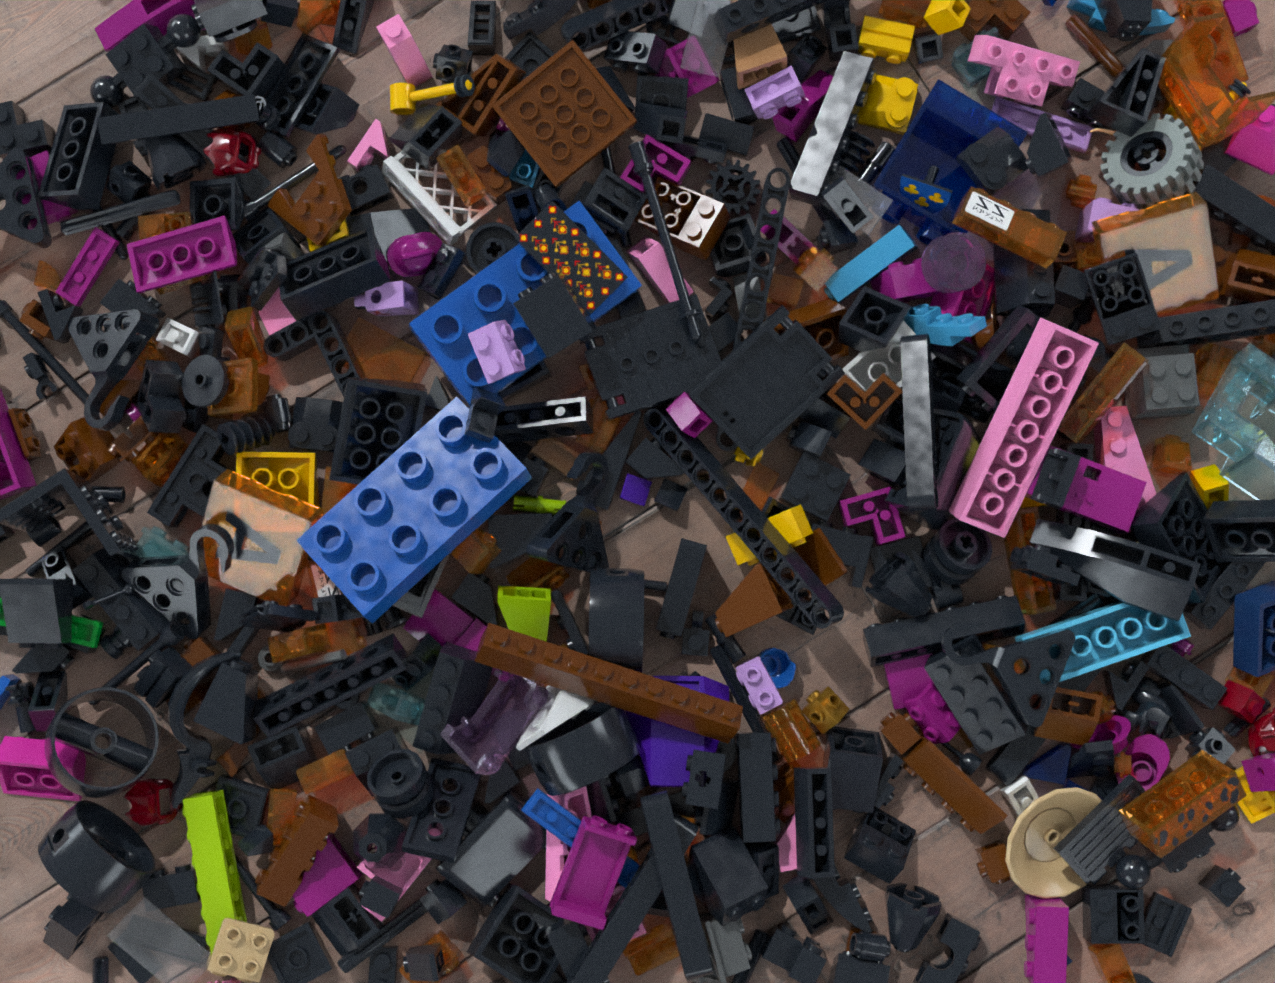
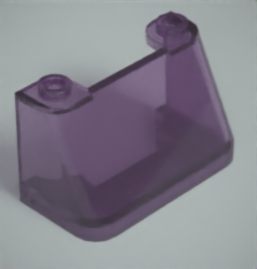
M496 669L493 674L499 680L472 718L463 716L460 720L462 724L457 727L447 724L440 735L475 773L481 775L495 774L501 768V764L540 709L547 703L549 692L543 683Z

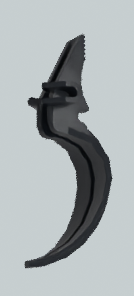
M228 651L212 655L196 663L181 677L174 688L168 702V723L174 736L186 748L177 750L180 768L170 797L173 808L178 807L200 777L214 776L215 771L206 768L217 764L216 760L210 759L212 746L208 739L203 735L194 733L183 724L184 710L188 699L203 677L223 662L240 658V652Z

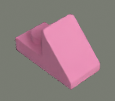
M377 119L374 120L348 159L350 166L358 172L360 168L372 163L374 152L384 159L390 157L384 127Z

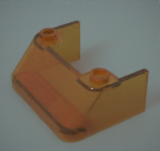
M1223 12L1192 18L1162 54V57L1166 59L1158 86L1180 120L1183 121L1185 127L1189 128L1197 145L1200 147L1215 145L1253 123L1275 100V91L1252 97H1244L1235 103L1209 65L1217 53L1216 42L1210 34L1225 18Z

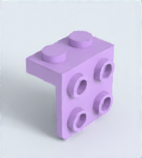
M792 66L745 89L758 119L762 117L769 119L778 113V109L786 105L788 108L800 103L802 101L801 98L805 96Z

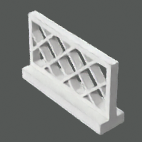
M401 151L394 157L390 156L383 161L382 173L450 246L458 241L459 236L497 207V204L449 152L439 161L448 162L452 166V173L437 172V163L434 166V171L419 170L418 162H416V169L405 168L400 161L405 157H411L404 151ZM418 175L433 177V188L422 187L418 182ZM437 178L451 179V190L436 188ZM455 180L466 181L469 185V192L454 190ZM436 194L449 195L450 206L439 205L435 201ZM454 196L467 197L468 208L453 207ZM472 198L482 199L488 206L483 210L471 209ZM453 213L468 214L467 222L459 227L453 220Z

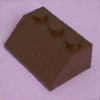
M829 298L789 311L788 317L792 322L796 319L830 355L831 361L849 355V346L838 342L839 323L846 314L844 306ZM779 323L774 330L780 334L784 328Z

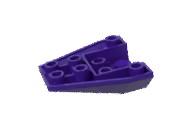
M653 676L729 701V687L705 676ZM625 710L640 747L639 755L650 787H683V783L689 782L690 771H686L688 755H693V750L716 753L719 744L718 740ZM702 771V775L698 774L696 777V781L701 783V787L705 786L708 777L706 771Z

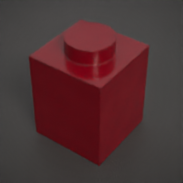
M1228 679L1224 685L1228 689L1217 704L1227 713L1252 724L1261 713L1266 701L1254 690Z

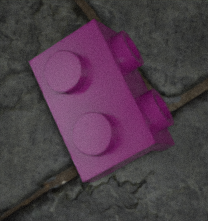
M930 682L916 698L908 699L904 702L909 715L922 730L924 737L933 744L949 742L961 728L958 720L933 682Z

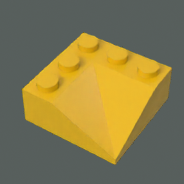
M237 452L235 515L255 531L306 532L319 520L320 515L316 453Z

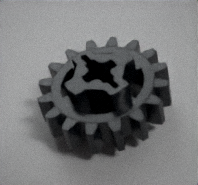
M726 160L725 167L720 163L717 164L718 172L712 170L709 172L712 180H706L705 185L710 187V189L705 191V195L712 196V199L724 203L728 213L730 214L731 211H734L737 217L740 214V209L747 213L749 212L748 204L756 205L757 200L753 196L757 197L760 195V190L755 188L760 186L761 182L760 180H754L757 174L756 170L748 171L750 164L747 163L744 167H741L740 160H737L735 165H731L730 160ZM731 172L739 173V174H741V175H740V176H738V175H733V174H731ZM720 178L723 187L716 192V183ZM729 184L733 187L737 185V192L733 189L728 191ZM749 184L750 193L746 198L743 189ZM724 201H733L735 204L726 203Z

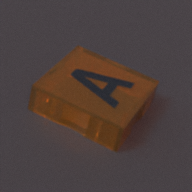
M1197 192L1162 201L1143 210L1127 211L1091 222L1096 253L1101 264L1137 252L1157 315L1219 298L1207 203Z
M227 469L213 482L202 526L216 524L226 529L234 541L235 549L230 569L222 573L220 561L221 548L218 542L211 537L205 536L203 538L208 577L265 601H277L281 606L290 605L298 596L307 567L308 553L296 540L321 519L324 509L291 495L273 491L258 481Z

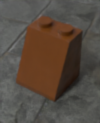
M762 563L754 566L716 611L717 618L715 622L719 631L724 633L725 637H728L794 606L789 595Z

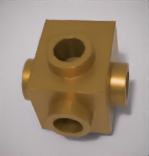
M827 686L821 692L817 689L806 698L808 704L802 710L805 716L824 734L840 722L849 711V708Z

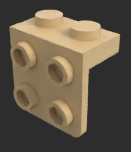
M225 918L222 921L212 955L211 952L209 954L207 970L217 976H234L237 980L251 983L252 981L260 982L274 938V930L232 918Z

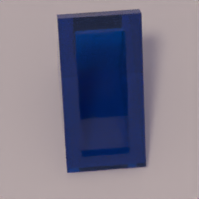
M1060 742L1026 765L1021 774L1028 778L1065 785L1071 753L1070 745Z

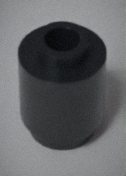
M268 131L259 141L258 147L262 149L261 152L279 167H290L297 160V147L280 134Z
M281 394L267 396L266 401L262 403L263 412L269 413L274 418L277 424L276 433L289 431L292 417L288 399L282 398Z
M859 931L851 935L849 950L857 958L883 962L885 957L890 955L891 943L887 941L886 935Z

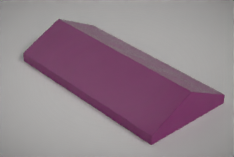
M226 216L127 244L134 283L138 294L237 265L236 243Z

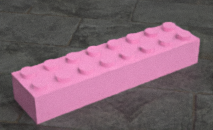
M1043 318L1039 319L951 504L949 512L963 522L1003 538L1006 537L1099 344L1098 342Z

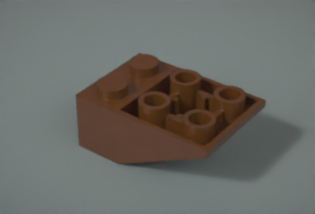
M658 177L654 186L673 245L686 253L706 261L731 218L725 204ZM646 198L634 222L659 236L648 199Z

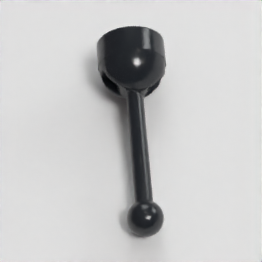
M948 742L941 743L959 758V766L968 776H971L982 762V759L975 754H962Z

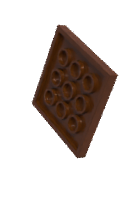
M573 40L492 105L497 114L556 188L638 123Z

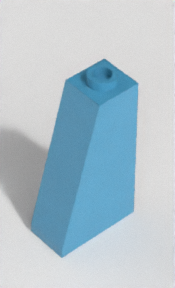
M898 225L823 281L827 286L824 288V291L833 301L836 299L837 302L841 303L879 276L883 270L888 269V265L899 262L916 250L918 246L905 228Z

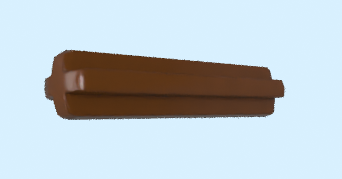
M1077 14L1072 15L1065 23L1067 28L1112 77H1116L1124 67L1122 62Z

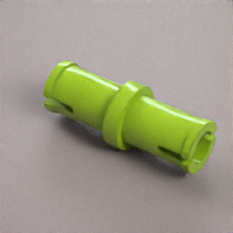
M515 495L513 511L536 514L552 513L555 515L566 503V500L545 499L541 495H538V498Z

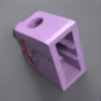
M404 281L387 282L382 286L365 291V294H359L354 297V304L357 310L366 309L367 312L376 316L419 314L418 289Z

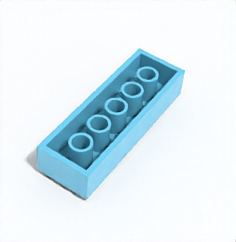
M1117 601L1015 637L1016 642L1058 629L1072 631L1075 635V642L1059 682L1191 637L1183 613L1177 622L1125 604L1122 601ZM1053 644L1049 649L1050 656L1055 659L1060 653V648L1057 644ZM1047 669L1042 670L1039 675L1042 684L1047 683L1050 679V673Z

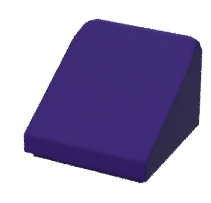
M627 473L620 499L645 506L652 482Z

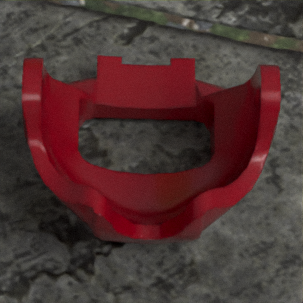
M216 129L206 134L208 137L213 138V142L203 151L215 166L213 169L214 175L231 176L237 173L245 174L251 171L252 168L256 169L259 167L258 157L261 155V149L256 147L255 140L250 134L243 131L238 132L224 129ZM241 142L249 146L246 163L238 158Z
M1274 707L1272 712L1253 723L1254 726L1248 729L1249 747L1254 757L1265 754L1266 749L1275 751Z
M166 778L141 779L124 796L132 804V808L125 815L140 826L157 823L160 825L168 824L176 817L178 810L182 809L183 804L180 803L177 808H173L170 802V811L160 814L159 790H169L171 797L174 784Z

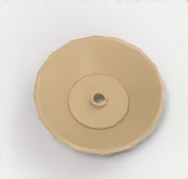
M1078 787L1055 789L1035 799L1018 816L1007 839L1005 861L1011 879L1024 893L1042 899L1066 897L1087 885L1053 848L1102 801L1097 794Z

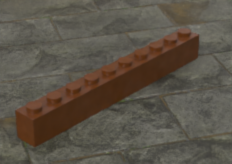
M488 623L480 639L475 662L727 744L740 729L743 710L741 705L495 624Z

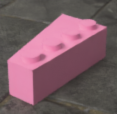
M1127 406L1101 407L1093 410L1096 463L1147 482L1136 510L1138 511L1156 495V491Z
M586 786L560 795H548L581 821L583 816L592 818ZM546 830L545 899L551 901L571 847Z

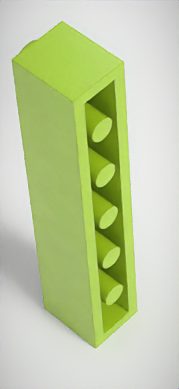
M223 789L192 794L183 799L182 813L186 818L188 827L187 840L191 844L193 854L192 866L196 870L197 875L196 889L201 897V916L206 924V943L210 947L211 955L222 921L225 918L247 922Z

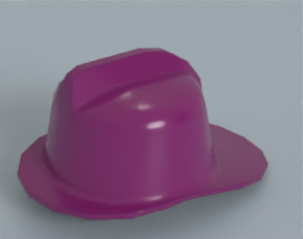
M420 232L397 238L388 249V263L396 274L403 277L425 274L440 249L442 241L437 235L430 232Z
M1118 715L1099 719L1089 743L1112 740L1114 755L1120 753L1129 744L1127 736L1131 731L1129 720ZM1069 743L1071 746L1077 749H1080L1082 747V745Z
M1152 734L1141 735L1135 738L1127 748L1116 769L1118 783L1130 774L1147 793L1151 792L1160 781L1170 761V751L1166 743L1160 737Z

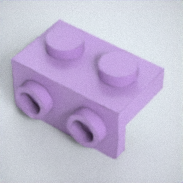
M506 320L492 322L468 334L488 384L526 370L524 356L517 348L514 341V331Z
M759 656L751 660L748 659L736 667L737 678L741 685L746 687L750 694L748 695L750 703L754 709H758L760 715L783 703L781 695Z

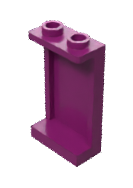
M583 816L550 901L552 915L597 929H604L607 921L605 911L630 847L631 845L635 846L637 842L636 836L630 827L624 824H617V826L608 824L605 819L598 816H592V818Z

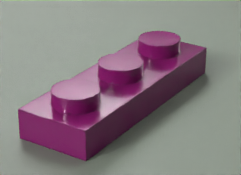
M95 227L55 292L75 306L80 307L120 242L103 230Z

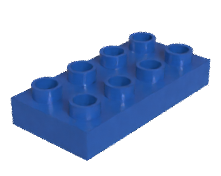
M579 200L565 210L564 213L628 276L590 315L595 323L636 293L642 284ZM519 244L409 323L410 330L469 408L474 387L498 394L547 358L513 303L519 300L517 294L530 286L533 290L537 289L542 285L539 280L549 274ZM506 320L514 331V341L524 356L526 370L488 384L468 334L492 322Z
M455 397L296 540L358 611L372 624L532 479L527 468L495 435L490 443L465 435L469 408L458 397Z

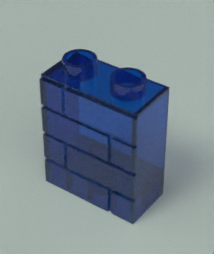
M938 79L867 195L876 201L871 209L878 217L891 224H899L903 217L918 226L920 229L916 234L917 239L934 250L943 251L946 244L955 249L964 239L977 217L965 211L972 192L984 196L955 158L966 150L969 145L975 143L998 126L1010 135L1018 147H1020L1028 132ZM930 166L938 167L939 173L934 184L953 190L947 206L939 212L932 214L902 196L900 192L902 174L924 180Z

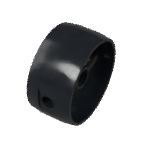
M631 568L592 569L590 578L588 655L642 673L644 571Z
M111 687L90 689L69 699L53 717L45 736V758L55 779L69 791L90 798L115 796L134 786L151 768L158 750V726L151 710L134 694ZM101 700L119 704L129 710L140 722L145 733L147 747L115 734L110 728H100L66 712L81 703ZM97 737L106 738L109 744L108 748L101 749L97 747L95 739ZM55 741L131 772L136 776L123 784L111 787H97L85 784L74 778L63 767L56 752Z
M601 702L592 705L587 711L582 710L575 719L570 718L525 747L530 764L540 784L550 796L568 793L591 784L628 763L640 751L636 734L625 711Z
M82 800L73 805L46 832L38 844L40 859L53 879L79 902L103 913H113L125 905L146 884L156 869L154 856L139 834L118 815L92 801Z

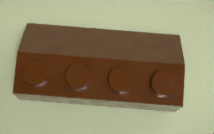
M921 735V738L900 757L905 762L902 767L912 777L918 774L924 780L921 785L932 796L935 793L939 794L944 799L941 804L951 814L956 811L962 817L959 822L970 832L975 829L978 833L982 834L1008 816L924 736Z

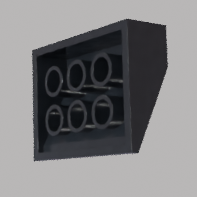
M348 377L329 480L360 484L418 432L421 427L427 397L425 385L401 380Z
M1182 472L1138 510L1130 528L1139 544L1200 563L1194 587L1186 603L1200 604L1204 603L1225 562H1216L1203 520L1208 509L1188 473Z

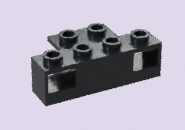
M202 424L147 511L149 515L169 527L177 528L189 509L204 518L209 517L213 519L236 483V472L219 463L225 451L218 439L217 430Z

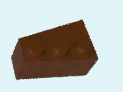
M495 54L472 74L471 77L475 85L473 95L459 97L456 93L450 94L443 101L440 100L435 105L443 106L461 120L462 126L474 135L485 137L499 116L492 105L518 85L526 72L509 59Z

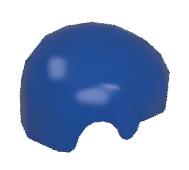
M767 648L759 653L758 656L761 658L776 688L780 689L788 686L794 679L796 666L788 657L787 652L777 648Z

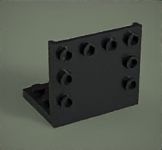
M66 468L0 509V524L24 532L29 530L31 533L44 525L42 521L50 516L55 518L63 514L67 510L66 506L74 502L110 556L116 553L123 555L130 563L139 558L136 552L139 549L138 545L131 536L128 537L122 532V529L125 527L117 515L112 516L107 508L110 504L102 493L97 495L88 480Z

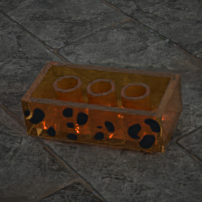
M1202 750L1120 809L1119 813L1129 833L1162 858L1247 795L1236 772Z

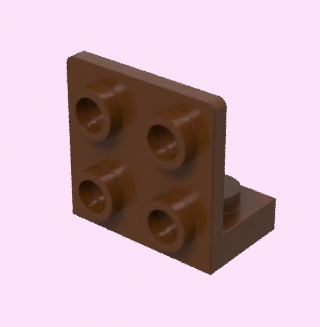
M820 528L812 531L813 534L805 537L806 543L793 549L826 586L847 573V569L831 546L828 538ZM791 570V575L794 578V572Z

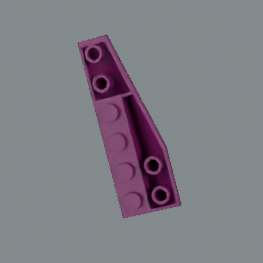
M133 0L94 29L105 51L109 52L143 24L157 26L163 36L167 34V24L173 16L188 14L195 18L191 7L195 2L194 0Z

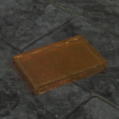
M360 317L356 320L347 337V341L365 377L369 379L412 382L427 355L420 349ZM345 363L342 367L349 370L350 365Z

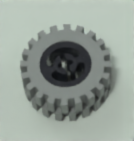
M1159 113L1152 114L1151 119L1147 120V123L1132 137L1116 131L1113 134L1116 140L1114 142L1108 140L1105 145L1109 152H1102L1101 159L1104 164H1101V171L1121 204H1135L1137 209L1145 211L1146 208H1149L1151 213H1158L1160 206H1164L1166 210L1173 208L1171 202L1176 199L1179 203L1184 201L1186 198L1183 194L1186 191L1192 193L1196 187L1193 181L1200 182L1202 174L1199 170L1204 169V162L1201 159L1203 157L1189 128L1185 127L1183 121L1179 118L1175 121L1173 116L1168 114L1165 115L1164 119L1161 118ZM1158 149L1166 151L1164 158H1162ZM1136 163H1138L1142 171L1134 170Z

